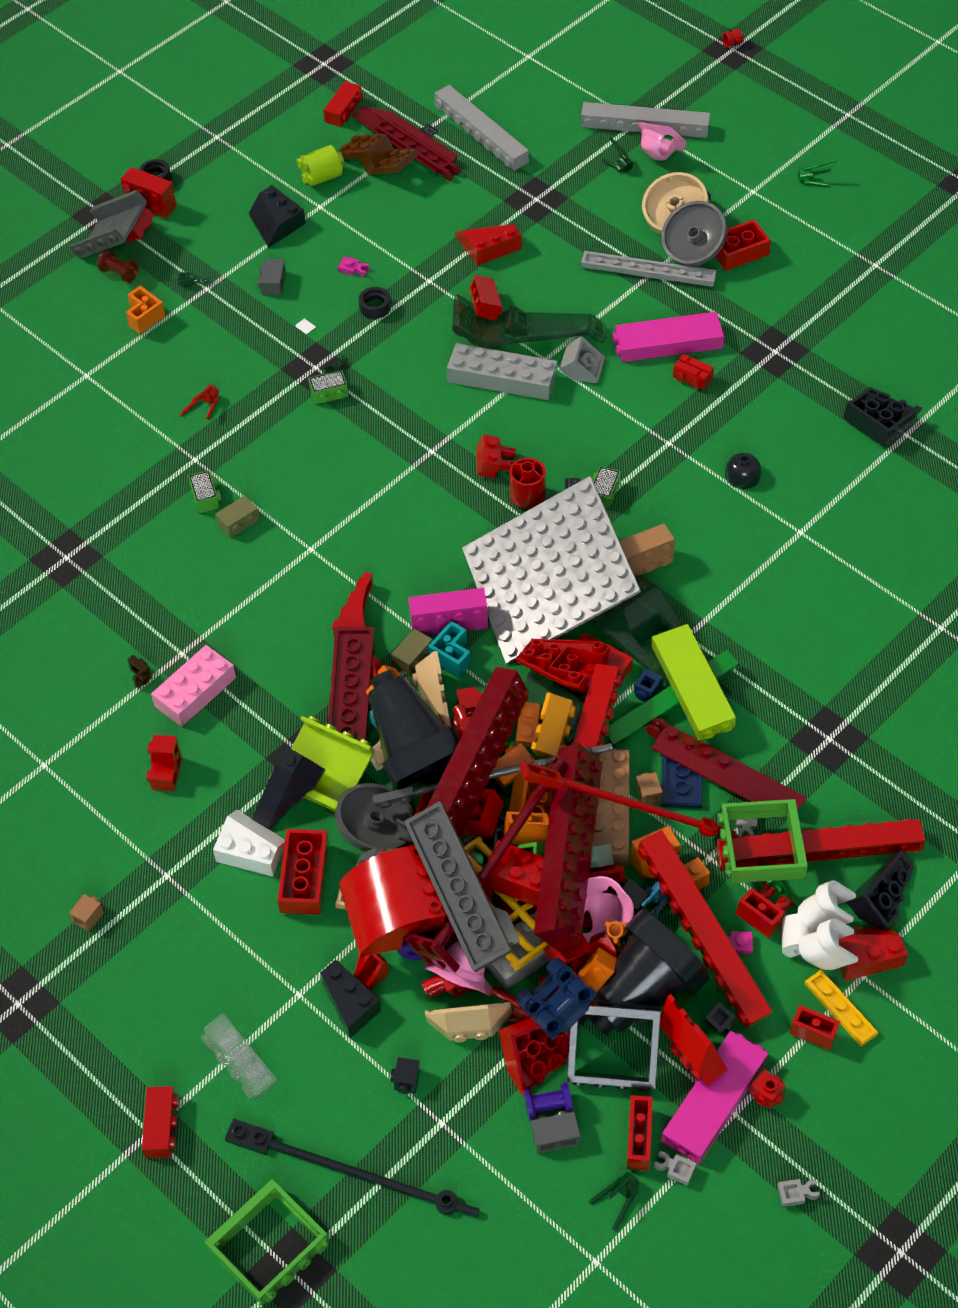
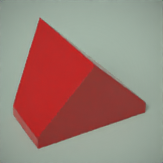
M379 953L362 957L358 955L353 975L371 991L389 975L387 961Z

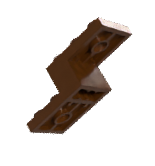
M379 133L374 135L366 134L364 136L356 135L350 139L351 141L348 144L343 145L339 151L343 159L359 158L368 175L399 173L419 155L416 149H394L387 134Z

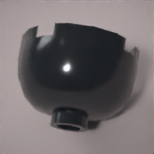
M738 453L729 459L725 468V478L730 485L736 488L740 486L743 489H749L760 481L761 464L755 456L749 453Z

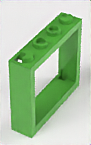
M795 799L726 803L721 805V813L717 815L718 824H722L723 828L720 829L721 841H725L723 857L728 860V863H725L726 875H730L731 883L806 879L808 866ZM786 817L795 864L736 868L729 820Z
M271 1179L204 1243L207 1250L263 1306L266 1302L269 1303L276 1297L277 1291L282 1286L286 1287L293 1281L294 1275L300 1269L304 1270L311 1263V1259L317 1253L321 1254L327 1248L329 1239L327 1233ZM276 1198L316 1239L264 1289L259 1291L220 1249Z

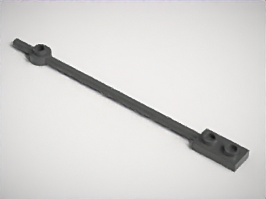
M611 743L592 748L584 747L593 755L613 751ZM556 756L530 761V763L543 767L549 766ZM521 764L492 770L489 779L521 772L519 768ZM438 783L416 788L408 787L373 795L374 804L377 807L380 806V808L391 807L392 803L396 802L406 804L412 802V799L418 795L434 792Z

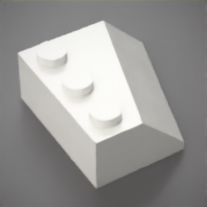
M235 810L227 816L213 852L216 862L273 877L284 851L285 839L253 821L252 818L239 810Z

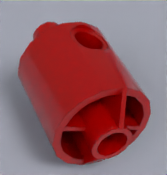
M534 458L516 460L509 469L510 501L520 508L530 510L543 503L546 498V469L542 462Z

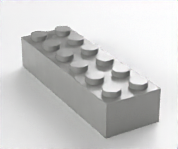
M460 343L455 344L447 366V381L449 383L548 401L557 377V361Z

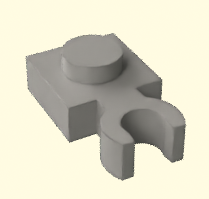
M757 819L736 820V828H740L737 837H742L744 834L753 836L752 830H756Z
M660 1151L659 1158L664 1159L665 1162L661 1164L655 1161L654 1168L659 1171L668 1170V1178L688 1186L697 1163L677 1154L673 1160L666 1152Z
M800 1179L778 1182L777 1187L782 1207L804 1204L805 1197L811 1200L819 1198V1192H811L809 1189L810 1187H816L817 1181L809 1180L805 1185H801Z

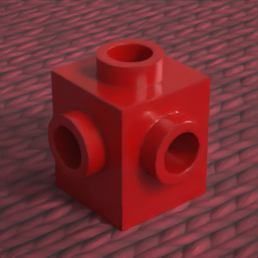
M764 1069L751 1084L749 1094L754 1097L759 1105L771 1109L775 1104L778 1106L785 1098L784 1090L786 1085L781 1078L770 1074Z

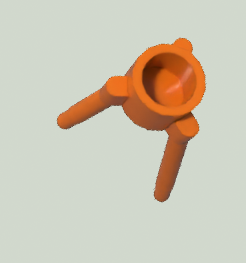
M608 917L605 922L607 933L613 938V942L623 949L624 945L620 938L625 935V926L629 922H612L611 917Z

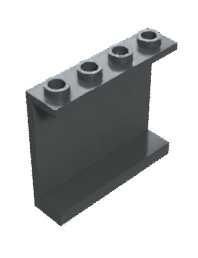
M137 190L93 206L90 212L98 220L89 238L71 244L69 248L81 259L124 243L147 201Z

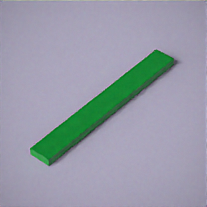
M728 650L708 661L716 680L739 666L738 661ZM669 686L609 725V732L605 737L613 747L652 723L655 717L660 718L680 705L672 686Z

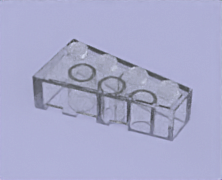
M224 1013L202 1028L201 1040L215 1054L218 1061L229 1070L228 1072L235 1081H239L243 1086L242 1090L249 1098L253 1097L256 1101L276 1085V1077Z

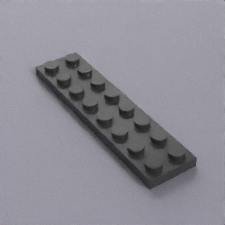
M439 801L405 820L404 823L472 970L477 972L513 952L443 802Z

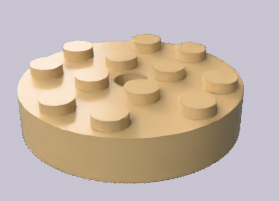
M674 172L661 176L648 187L643 197L642 210L649 227L661 236L665 221L676 208L692 201L709 202V197L705 186L697 177L688 173Z

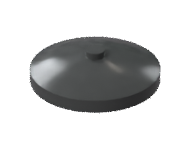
M692 201L685 203L675 209L664 223L661 235L663 248L667 255L680 265L697 266L704 264L714 258L722 249L727 238V222L721 211L709 202Z
M364 783L353 786L343 793L336 806L335 821L341 835L351 845L362 851L367 852L374 848H401L408 842L398 840L397 837L411 838L406 827L397 823V819L405 821L414 816L412 807L409 803L400 804V802L392 803V806L388 808L377 807L374 804L373 795L390 792L393 789L380 784Z

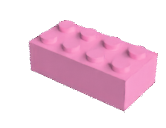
M205 645L151 693L154 707L183 727L236 678L233 664Z

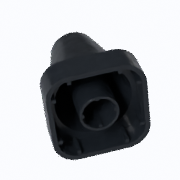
M387 670L373 677L370 681L374 689L368 693L385 759L382 763L383 771L393 791L406 788L420 781L418 777L429 776L446 768L460 740L455 727L447 728L403 675L395 677L392 670Z
M642 908L625 926L630 937L616 959L614 973L597 992L598 995L592 1001L661 1007L665 1004L670 994L675 998L685 991L693 997L711 978L698 956L650 912ZM590 1015L588 1017L606 1036L613 1028L622 1033L642 1020L638 1018Z

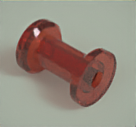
M109 249L101 253L97 263L99 271L105 273L111 270L120 274L122 281L125 283H131L136 278L139 269L136 261L123 262L115 258L114 252Z

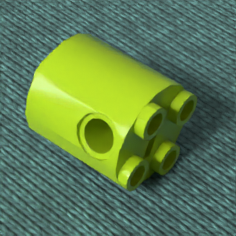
M328 145L301 155L299 159H296V162L302 170L303 174L301 177L304 184L308 183L312 187L341 176L344 159L338 150L332 145Z

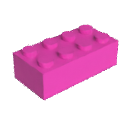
M484 588L408 597L412 630L416 629L426 636L439 635L450 621L466 629V631L488 628L487 601Z

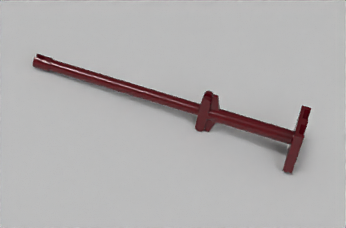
M556 756L548 768L561 772L566 762L561 757L557 758ZM538 784L479 874L476 872L488 898L493 896V891L486 884V881L548 790V788L541 784ZM447 918L433 940L412 933H408L404 939L426 964L430 965L433 962L440 969H445L447 966L453 973H456L460 965L444 949V946L454 933L449 918Z

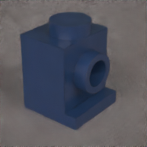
M645 668L634 685L636 697L641 701L654 697L658 690L662 688L663 676Z

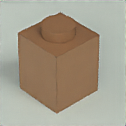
M656 772L643 773L640 776H636V789L640 801L650 805L662 803V789Z
M83 894L69 912L72 923L89 932L104 914L100 900L94 896L90 898Z

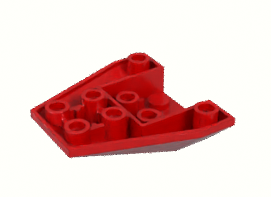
M531 639L516 657V662L568 690L587 694L595 665H606L611 645L599 641Z

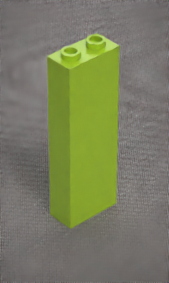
M686 624L652 636V648L698 740L709 739L720 732L732 730L735 727L736 717L689 625Z

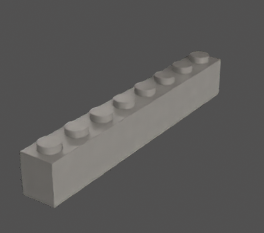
M448 85L434 93L435 106L473 136L476 141H479L487 150L491 151L496 158L503 161L506 166L515 171L529 163V150L452 86Z
M583 102L581 127L642 132L638 127V123L645 122L669 126L680 136L707 138L710 113Z

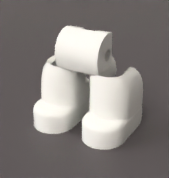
M834 880L819 885L816 889V894L808 897L799 905L797 914L787 915L782 919V953L789 958L801 954L804 960L824 970H833L858 962L857 956L839 946L840 938L854 934V929L846 925L853 922L854 918L840 909L838 904L856 898V894Z

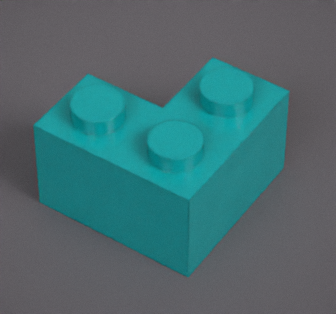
M450 621L428 646V655L433 651H437L440 666L459 678L471 665L470 651L463 648L467 644L466 629Z

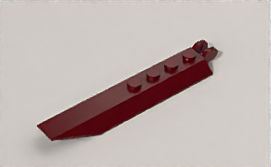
M362 107L352 114L354 118L376 134H387L391 144L400 150L406 148L416 149L419 155L414 159L433 172L442 174L445 179L452 180V174H460V169L454 164L458 156L457 154L393 112Z
M655 717L652 720V724L646 727L645 731L656 739L652 750L749 802L795 799L798 811L807 800V797L686 732L670 724L667 725L663 719Z

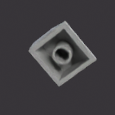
M581 336L567 344L560 370L572 380L597 383L605 356Z

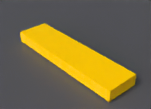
M819 970L805 980V986L836 1020L841 1021L840 1024L861 1047L878 1035V1031L822 970Z

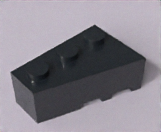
M336 959L320 972L322 985L350 1039L381 1011L380 1001Z

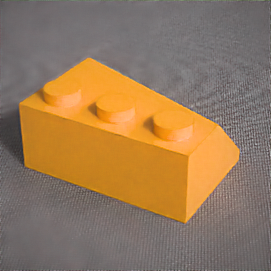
M547 692L540 720L543 723L537 725V743L533 742L531 746L536 756L544 758L557 756L559 748L567 746L564 745L566 737L569 738L571 732L569 721L570 718H574L576 711L572 700Z

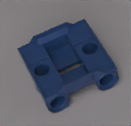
M554 958L548 963L547 972L549 976L534 991L523 989L516 997L517 1004L552 1040L560 1032H567L589 1010L590 1002L598 995L560 958ZM559 987V989L547 1001H545Z

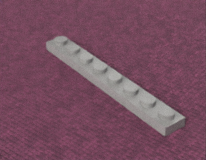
M584 251L581 261V267L711 287H714L717 270L590 251Z

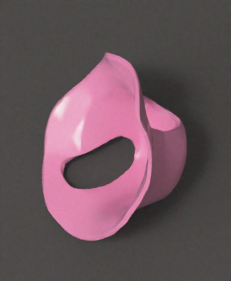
M645 122L638 123V127L642 131L641 149L651 159L665 161L674 151H683L685 149L686 140L673 128ZM665 135L673 136L674 139L669 141L663 139V137Z
M598 876L591 877L588 880L584 913L588 911L590 914L592 930L589 933H583L587 942H590L591 936L607 929L605 922L608 917H611L612 922L620 921L622 923L630 922L633 918L634 907L631 898L611 878ZM609 886H612L618 896L602 892L606 891Z
M460 942L453 943L446 950L460 965L456 973H453L447 966L445 969H440L433 962L430 965H424V970H430L447 981L462 987L478 990L487 996L491 994L492 987L484 978L485 967L474 972Z

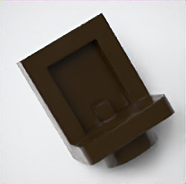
M132 655L127 660L130 670L135 673L133 676L134 685L139 689L146 685L152 676L147 663L143 659H138Z

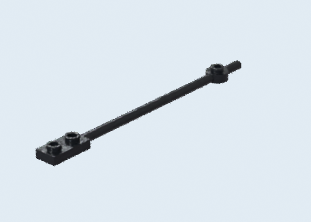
M234 1118L225 1136L226 1142L267 1155L269 1148L423 1199L434 1203L437 1211L443 1215H451L458 1211L477 1218L480 1212L479 1208L458 1202L457 1196L452 1191L444 1190L437 1195L273 1140L275 1136L273 1131ZM446 1198L451 1200L448 1204H445L442 1201Z

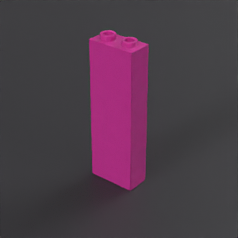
M717 312L615 325V333H612L613 343L617 344L615 346L616 355H620L621 362L722 349L724 334Z
M732 1031L728 1033L717 1050L728 1071L708 1086L702 1080L696 1081L662 1133V1143L700 1165L767 1062L768 1052L762 1046L754 1045L747 1041L742 1034H735Z

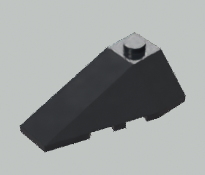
M286 746L274 767L252 820L267 829L273 827L287 814L290 808L298 804L302 800L301 798L317 786L326 769Z
M899 850L855 891L856 898L847 901V904L859 919L885 930L889 929L899 915L898 907L904 899L903 891L909 883L914 867L903 850Z

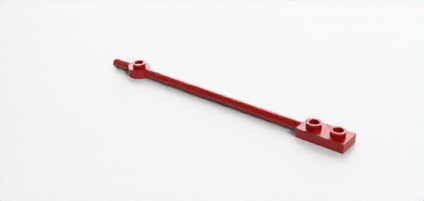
M523 761L519 767L523 778L529 783L535 782L546 788L561 790L562 787H567L696 827L705 837H713L715 834L720 835V829H723L707 817H702L701 820L585 785L561 777L559 771L527 761ZM731 830V837L734 838L736 832Z

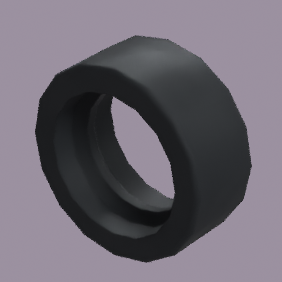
M152 159L146 161L140 167L141 171L149 174L155 171L163 172L158 177L171 181L170 167L163 160Z
M370 287L362 291L359 295V310L361 314L371 319H378L387 315L391 310L389 292L380 287ZM372 299L384 301L379 306H368L365 304Z

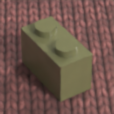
M245 495L215 513L217 525L229 538L239 534L242 530L259 520L258 508Z
M413 629L391 653L392 665L411 676L416 671L415 665L428 656V646L433 639Z

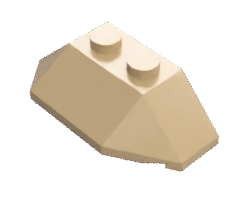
M510 1002L425 1011L427 1023L450 1041L454 1040V1042H464L466 1039L472 1038L485 1040L493 1036L512 1015Z

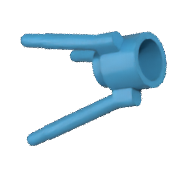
M659 882L646 889V892L649 893L648 898L641 905L645 907L650 901L659 903L653 914L655 918H657L662 906L667 902L666 896L660 891Z

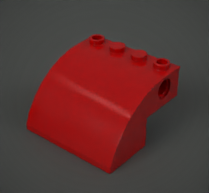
M415 845L393 849L371 857L349 871L339 882L360 957L399 950L402 947L403 937L408 935V933L417 934L441 929L445 917H447Z

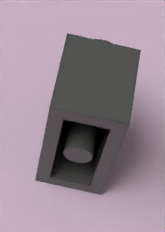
M264 259L263 265L260 266L261 277H258L257 286L261 289V295L281 296L286 274L284 259Z
M562 1111L555 1116H539L531 1121V1132L537 1154L580 1145V1133L574 1112Z

